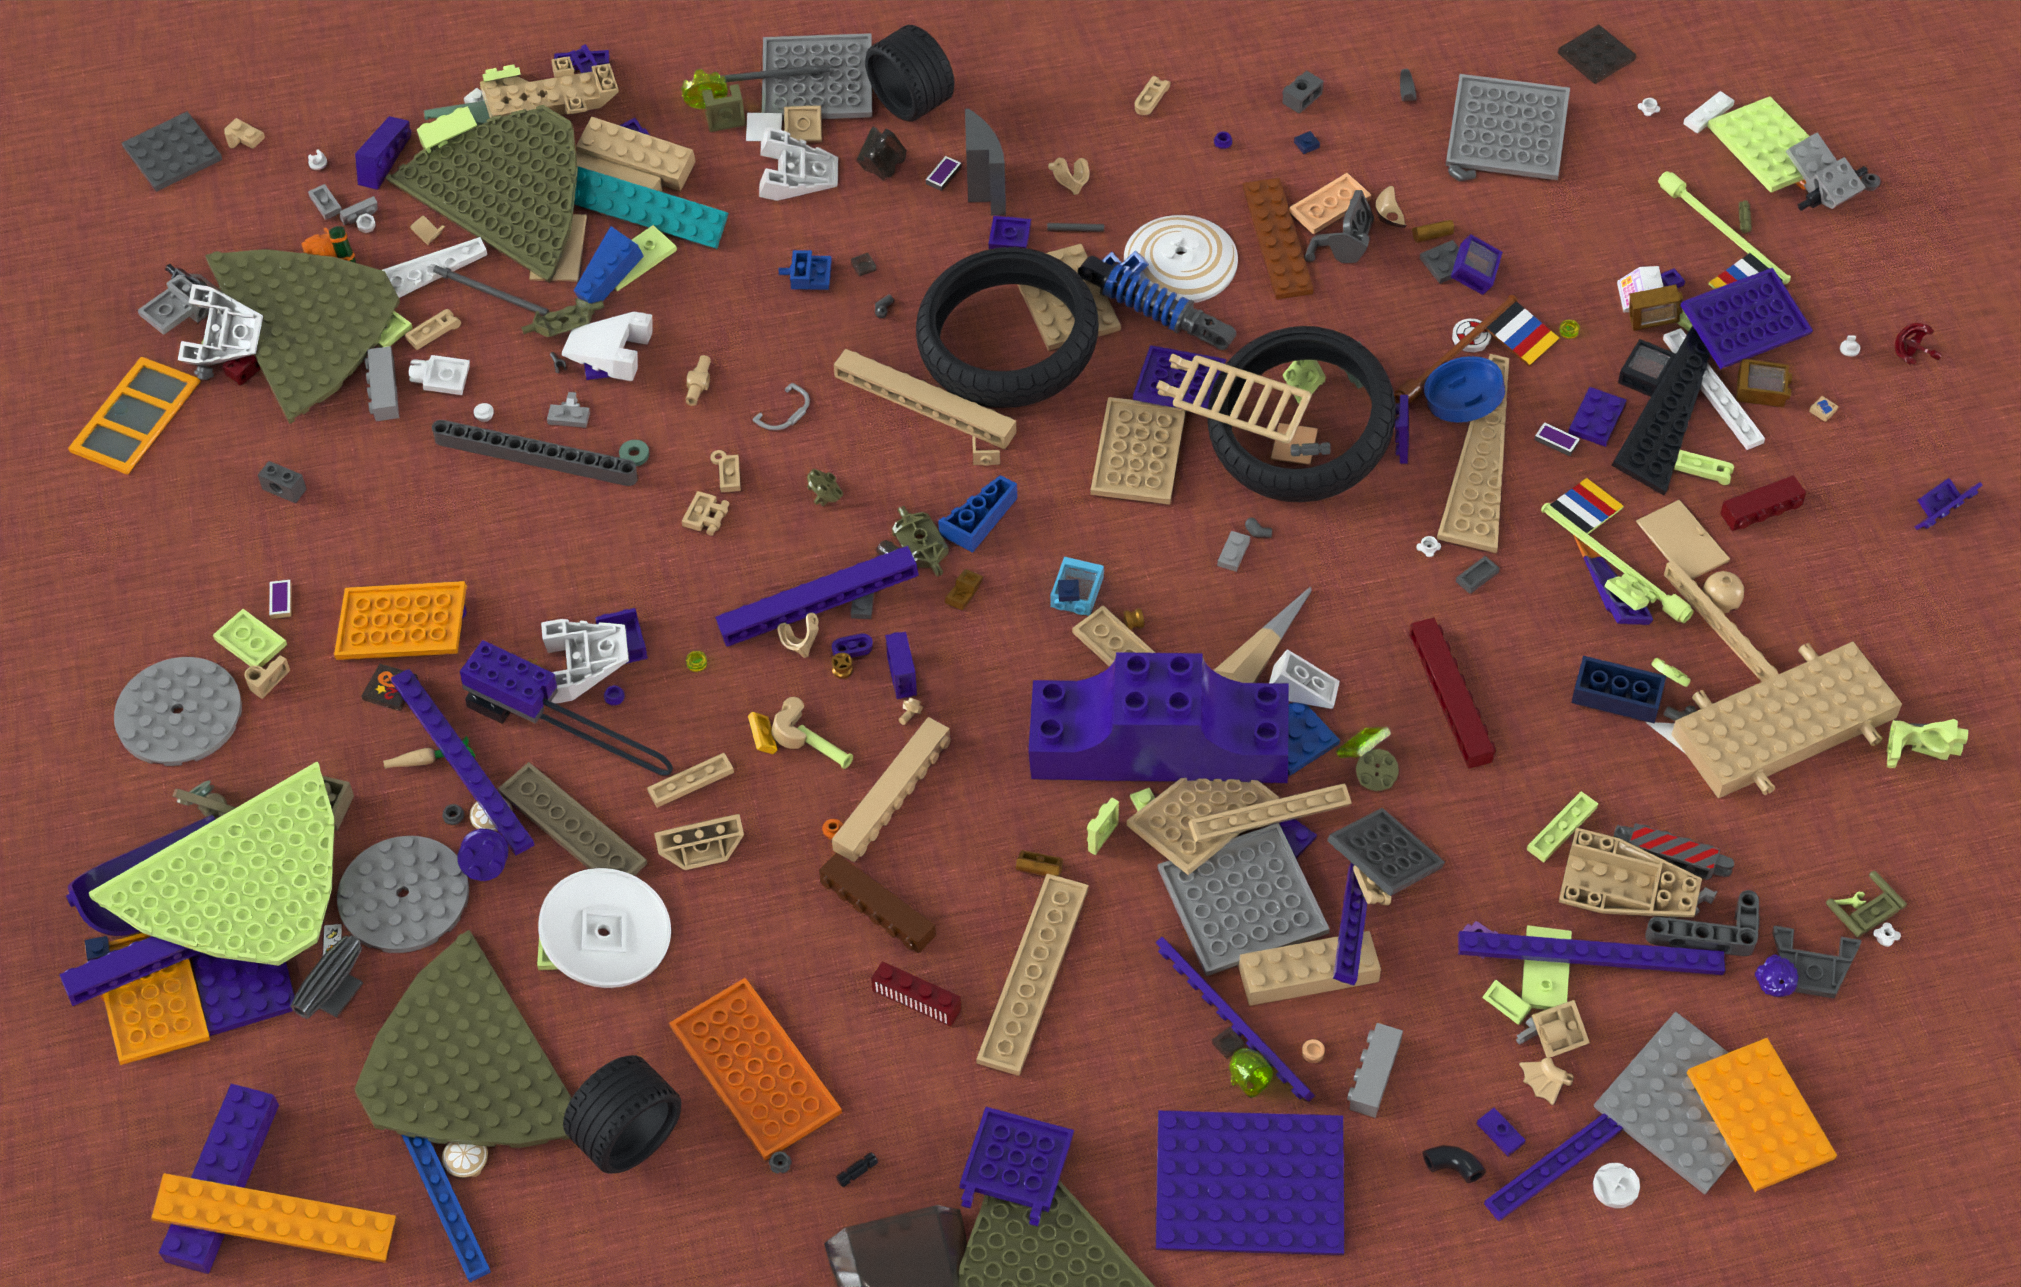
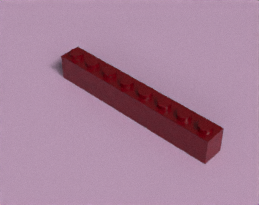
M1435 617L1411 623L1409 636L1468 769L1492 763L1493 756L1496 753L1494 742H1490L1488 738V729L1480 720V711L1473 704L1471 691L1466 689L1464 675L1459 673L1457 660L1450 653V644L1444 640L1442 626L1437 624Z

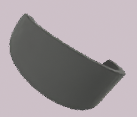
M1402 69L1400 73L1402 101L1417 100L1414 81L1409 69Z

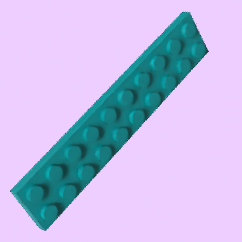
M577 166L578 173L574 205L647 228L654 225L660 232L714 249L718 248L729 213Z

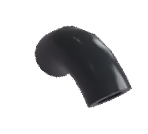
M1441 1145L1423 1151V1159L1431 1172L1445 1168L1453 1169L1460 1173L1466 1183L1475 1182L1486 1173L1485 1168L1472 1153L1460 1147Z

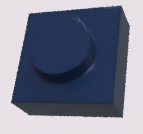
M1311 131L1294 137V143L1303 154L1320 148V142Z
M1078 579L1058 580L1059 602L1080 601Z
M107 936L85 940L88 961L101 958L110 953Z

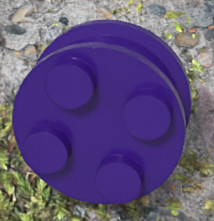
M480 828L469 832L464 837L457 855L460 869L465 875L474 880L487 881L496 878L503 871L508 857L509 849L507 842L498 832L491 829Z

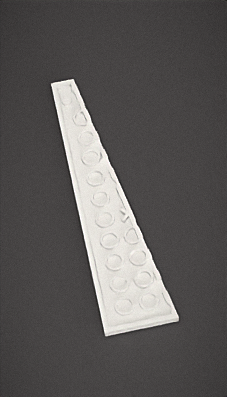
M481 237L383 269L382 271H385L400 298L441 278L442 275L433 272L435 265L442 268H450L453 272L488 254Z

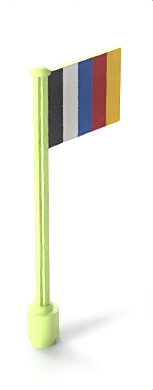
M1669 171L1661 175L1658 183L1664 191L1673 198L1681 197L1748 253V255L1711 280L1708 285L1713 289H1717L1772 267L1784 285L1790 282V275L1785 274L1686 191V183L1678 176Z
M1586 478L1553 503H1545L1542 506V513L1549 515L1620 571L1636 577L1641 585L1649 587L1653 591L1652 593L1657 596V599L1662 602V610L1669 616L1682 623H1686L1694 612L1691 609V605L1676 594L1672 596L1666 595L1588 535L1622 510L1624 506Z

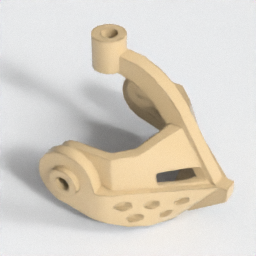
M1057 158L1055 162L1049 163L1048 167L1050 170H1053L1056 180L1070 189L1073 195L1079 194L1082 186L1089 179L1087 160L1080 158L1074 163L1073 176L1069 172L1064 158Z
M814 613L807 614V635L805 639L795 637L789 624H779L778 634L782 644L787 649L798 652L803 658L809 657L810 648L819 630L817 616Z

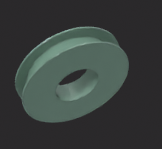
M629 440L622 444L619 449L620 458L631 460L636 466H640L648 460L649 449L647 444L641 440ZM633 450L639 451V454L636 456L629 455Z
M208 780L193 788L190 793L205 797L213 790L214 785H209L211 781Z

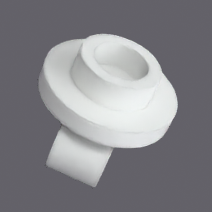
M316 150L317 155L312 156L310 154L308 163L311 169L321 170L326 167L327 158L320 150Z
M1848 335L1847 340L1841 343L1840 351L1844 355L1853 357L1859 354L1860 345L1855 341L1856 336Z

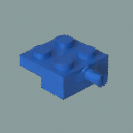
M793 250L790 268L779 267V276L790 275L791 289L829 290L832 258L831 256H812V250Z

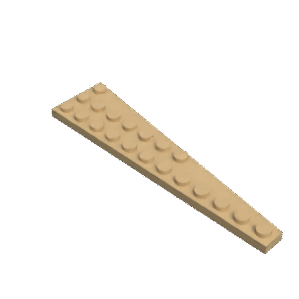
M1490 354L1489 360L1497 364L1502 371L1505 395L1500 405L1491 413L1470 421L1437 539L1497 553L1509 358Z

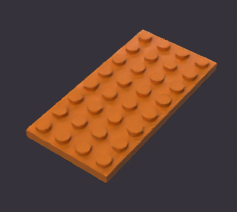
M743 978L669 1023L672 1031L765 1161L771 1158L774 1153L784 1150L842 1114V1109L746 978Z

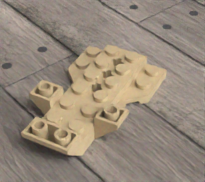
M570 57L551 59L554 78L529 82L518 76H511L480 82V88L490 118L498 115L502 117L511 115V112L526 109V111L536 109V106L545 105L559 115L586 112L587 110L603 107L619 92L610 63L592 66V72L574 74Z

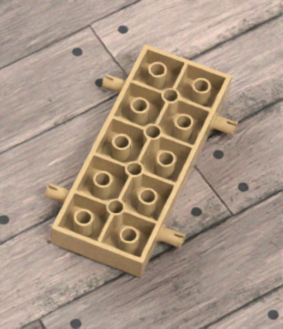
M1854 642L1821 656H1818L1811 645L1806 643V646L1804 644L1798 650L1807 661L1806 663L1716 703H1712L1703 690H1700L1701 695L1699 692L1693 695L1692 699L1699 706L1700 710L1676 720L1672 736L1718 799L1754 782L1760 788L1763 795L1770 794L1775 789V786L1768 779V776L1860 734L1866 737L1871 746H1875V744L1877 745L1882 741L1883 737L1880 736L1875 727L1897 718L1902 703Z

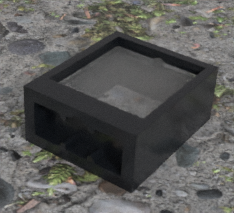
M1639 339L1620 371L1618 384L1651 397L1676 353Z

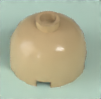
M1721 571L1714 573L1708 577L1702 588V591L1724 613H1729L1730 610L1735 608L1738 609L1744 598L1742 581L1731 572Z

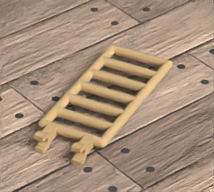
M1172 354L1169 359L1171 368L1187 371L1179 388L1170 386L1160 380L1156 386L1159 389V395L1174 398L1173 405L1177 408L1286 444L1291 442L1312 397L1309 391L1196 355L1192 361H1188ZM1199 364L1209 367L1210 369L1194 403L1182 401ZM1217 370L1228 373L1212 409L1200 407ZM1235 377L1246 379L1230 416L1219 413ZM1254 382L1265 385L1249 421L1245 422L1237 419ZM1272 389L1283 391L1268 427L1264 428L1256 425ZM1291 394L1301 397V402L1286 434L1276 432L1275 428Z

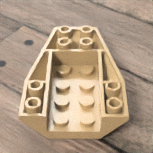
M1576 828L1560 891L1559 903L1602 914L1691 918L1695 916L1702 878L1620 838Z

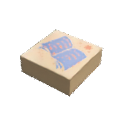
M1821 396L1810 407L1809 412L1826 422L1837 411L1838 406Z

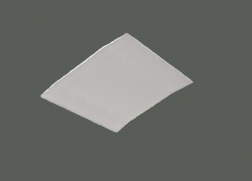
M747 113L746 141H762L767 127L781 130L782 113Z

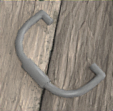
M794 383L789 384L785 391L788 393L793 388L800 392L805 398L804 406L800 407L786 423L778 426L768 425L760 421L759 419L763 416L762 413L757 414L753 418V422L765 429L776 431L794 425L806 413L809 407L810 398L808 393Z

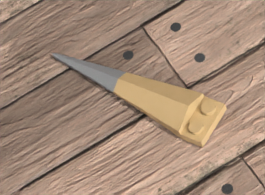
M1311 587L1304 591L1214 671L1234 681L1256 683L1285 632L1310 595Z

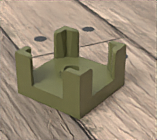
M739 84L730 86L732 94L730 97L714 99L711 89L702 91L706 107L705 115L710 132L746 126Z

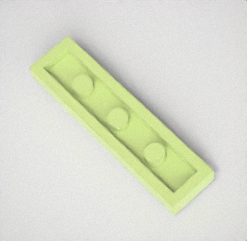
M1580 792L1527 846V851L1542 862H1545L1576 828L1597 809L1598 803L1583 792Z

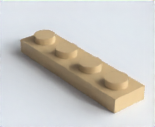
M722 753L647 787V790L658 808L733 774L734 769L725 753Z

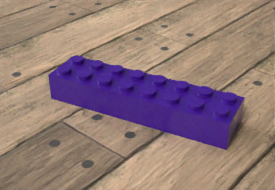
M231 1083L191 1178L245 1188L279 1107L275 1096ZM171 1224L159 1254L166 1263L209 1274L225 1234Z

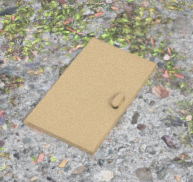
M573 214L571 233L552 281H579L587 219L586 214ZM530 271L529 280L545 281Z
M1680 500L1636 520V523L1669 562L1674 560L1678 565L1682 566L1685 573L1691 579H1695L1730 561V558Z

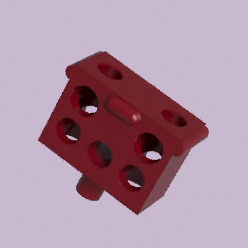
M254 355L230 360L222 365L225 375L236 381L239 386L243 385L261 369Z

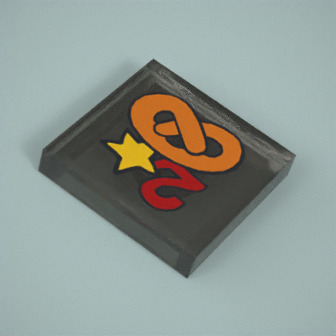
M379 664L361 696L362 700L401 711L405 700L392 684L391 677L404 670Z

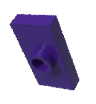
M1495 1108L1477 1120V1125L1507 1156L1525 1144L1526 1140Z

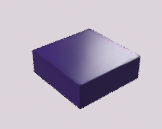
M1675 268L1661 274L1663 287L1676 285L1679 288L1685 284V280Z

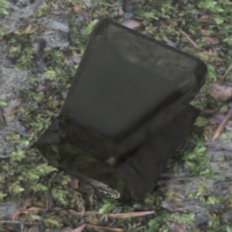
M873 126L856 160L863 170L874 173L884 181L886 177L894 175L897 163L900 164L905 161L907 150L893 132L886 128L881 134Z

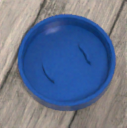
M1468 356L1450 360L1437 367L1427 378L1424 393L1429 410L1436 417L1449 422H1468L1488 415L1500 405L1505 395V383L1501 369L1493 361L1482 357Z

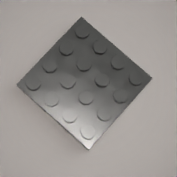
M188 111L122 142L124 150L156 192L223 160L219 151Z
M1383 808L1335 831L1327 839L1336 850L1341 852L1389 896L1442 869L1445 863Z

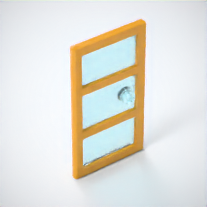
M140 357L69 446L70 453L128 475L201 382L200 379Z

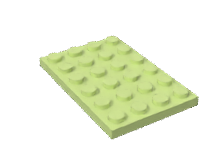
M1770 96L1708 120L1707 127L1770 192L1804 180L1786 151L1810 136Z

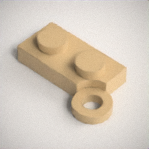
M722 450L712 452V463L719 465L721 493L741 491L739 456H726V453ZM722 456L721 459H716L715 457Z

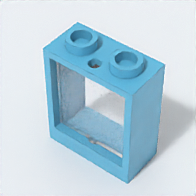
M1064 557L1051 592V607L1074 612L1078 615H1091L1104 578V566ZM1078 579L1080 601L1059 602L1058 580Z

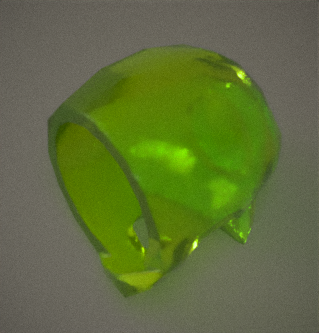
M1248 1048L1239 1049L1234 1052L1229 1061L1232 1086L1239 1083L1241 1089L1250 1098L1256 1097L1262 1092L1272 1079V1067L1255 1050ZM1248 1081L1254 1085L1253 1088H1247Z

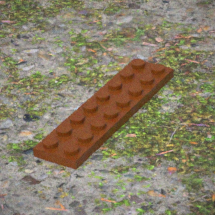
M1280 178L1243 183V191L1275 299L1313 294L1314 288Z

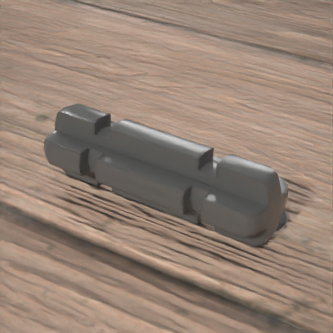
M1322 442L1321 445L1319 443L1302 444V446H1299V444L1291 445L1292 456H1300V454H1303V456L1319 455V453L1325 455L1331 453L1329 442Z

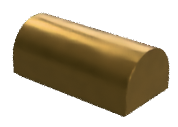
M1453 220L1414 227L1412 234L1415 242L1418 243L1453 235Z
M1021 850L1016 862L1017 871L1042 876L1051 874L1060 877L1063 866V858L1026 850Z

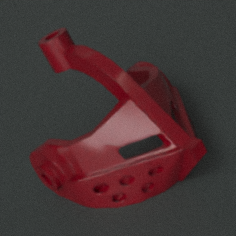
M1912 323L1902 329L1897 335L1895 352L1909 365L1916 364L1917 360L1913 358V354L1917 349L1929 354L1936 360H1939L1942 356L1936 350L1931 351L1920 346L1926 334L1932 335L1934 333L1932 327L1927 324ZM1914 333L1916 334L1911 339H1907L1910 335ZM1904 343H1907V351H1905Z

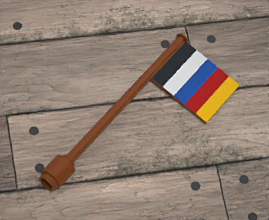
M1509 295L1505 302L1418 379H1408L1395 391V402L1400 403V395H1408V404L1410 405L1422 394L1421 386L1425 384L1429 375L1440 365L1452 360L1485 330L1527 366H1531L1560 338L1522 307L1515 295Z

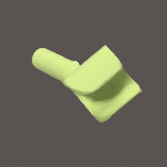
M1857 892L1853 898L1834 900L1838 905L1848 904L1856 909L1861 908L1867 902L1860 901L1865 896L1863 892Z

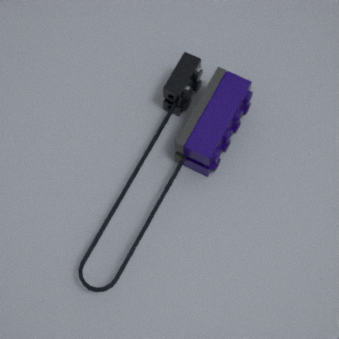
M482 640L460 670L463 689L469 692L465 698L467 708L501 724L504 723L511 712L535 724L540 718L659 775L667 776L673 770L670 761L657 751L551 702L558 693L555 674ZM544 705L659 759L666 765L668 770L657 768L543 714Z

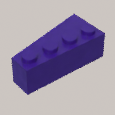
M389 116L355 153L358 185L376 190L379 189L411 137L409 121Z

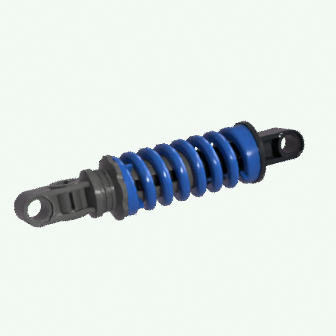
M1089 256L1078 268V274L1083 280L1100 287V295L1111 299L1116 298L1120 304L1125 303L1128 308L1134 307L1136 312H1143L1146 317L1152 316L1154 321H1161L1163 326H1169L1168 328L1176 334L1183 329L1187 331V334L1194 335L1220 350L1227 349L1237 335L1236 330L1232 326L1205 314L1202 310L1193 308V300L1181 297L1178 301L1176 300L1177 294L1175 292L1168 296L1167 288L1164 287L1159 291V284L1154 283L1152 286H1149L1150 280L1148 278H1145L1140 285V274H1136L1131 280L1132 270L1127 269L1125 271L1126 267L1120 265L1119 262H1115L1111 266L1095 256Z

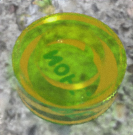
M1564 320L1560 324L1559 332L1564 338L1572 339L1578 336L1580 326L1574 320Z
M701 651L690 652L686 657L688 669L693 672L704 670L707 666L706 655Z

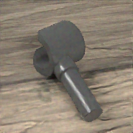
M551 352L550 356L554 361L555 372L559 373L558 367L560 366L566 370L565 361L558 359L555 353Z

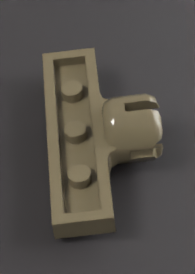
M175 788L172 796L178 798L177 803L189 806L190 803L197 804V809L201 810L204 816L208 817L213 814L215 819L236 808L227 805L224 796L218 793H209L202 797Z

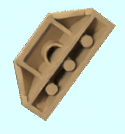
M740 814L654 833L659 855L683 870L727 861L744 836Z

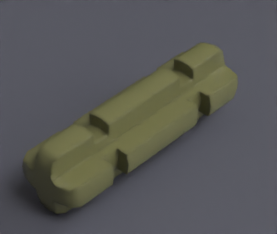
M1744 200L1739 202L1738 207L1740 230L1746 234L1752 228L1750 204Z

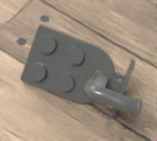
M1355 190L1350 200V205L1345 212L1343 221V233L1320 234L1312 237L1304 255L1305 261L1312 262L1315 260L1314 254L1317 246H1330L1334 257L1341 263H1356L1359 261L1368 247L1370 241L1368 233L1374 220L1373 213L1362 190Z

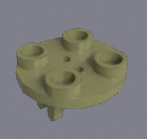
M814 468L807 476V487L818 495L814 500L815 504L818 505L820 503L821 506H824L828 502H837L843 496V491L835 482L837 480L836 477L830 472L824 473Z
M1380 748L1370 749L1358 759L1356 765V774L1360 784L1373 791H1381L1392 787L1399 773L1395 757L1387 750Z

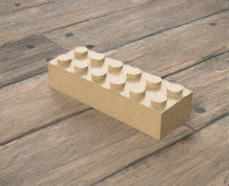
M592 116L576 145L577 151L661 177L662 186L680 192L696 162L692 149Z
M1370 931L1363 933L1358 978L1354 986L1333 979L1339 936L1240 954L1239 971L1249 1006L1379 982L1381 967Z

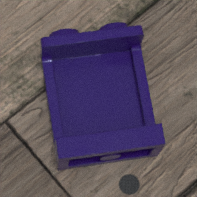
M635 608L603 614L595 618L596 624L601 622L625 625L629 661L625 664L648 659Z

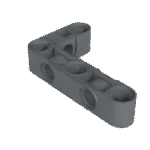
M1751 890L1741 892L1735 908L1734 919L1736 920V926L1653 917L1649 920L1645 939L1650 944L1659 946L1724 951V954L1749 956L1753 953L1758 940L1759 897Z

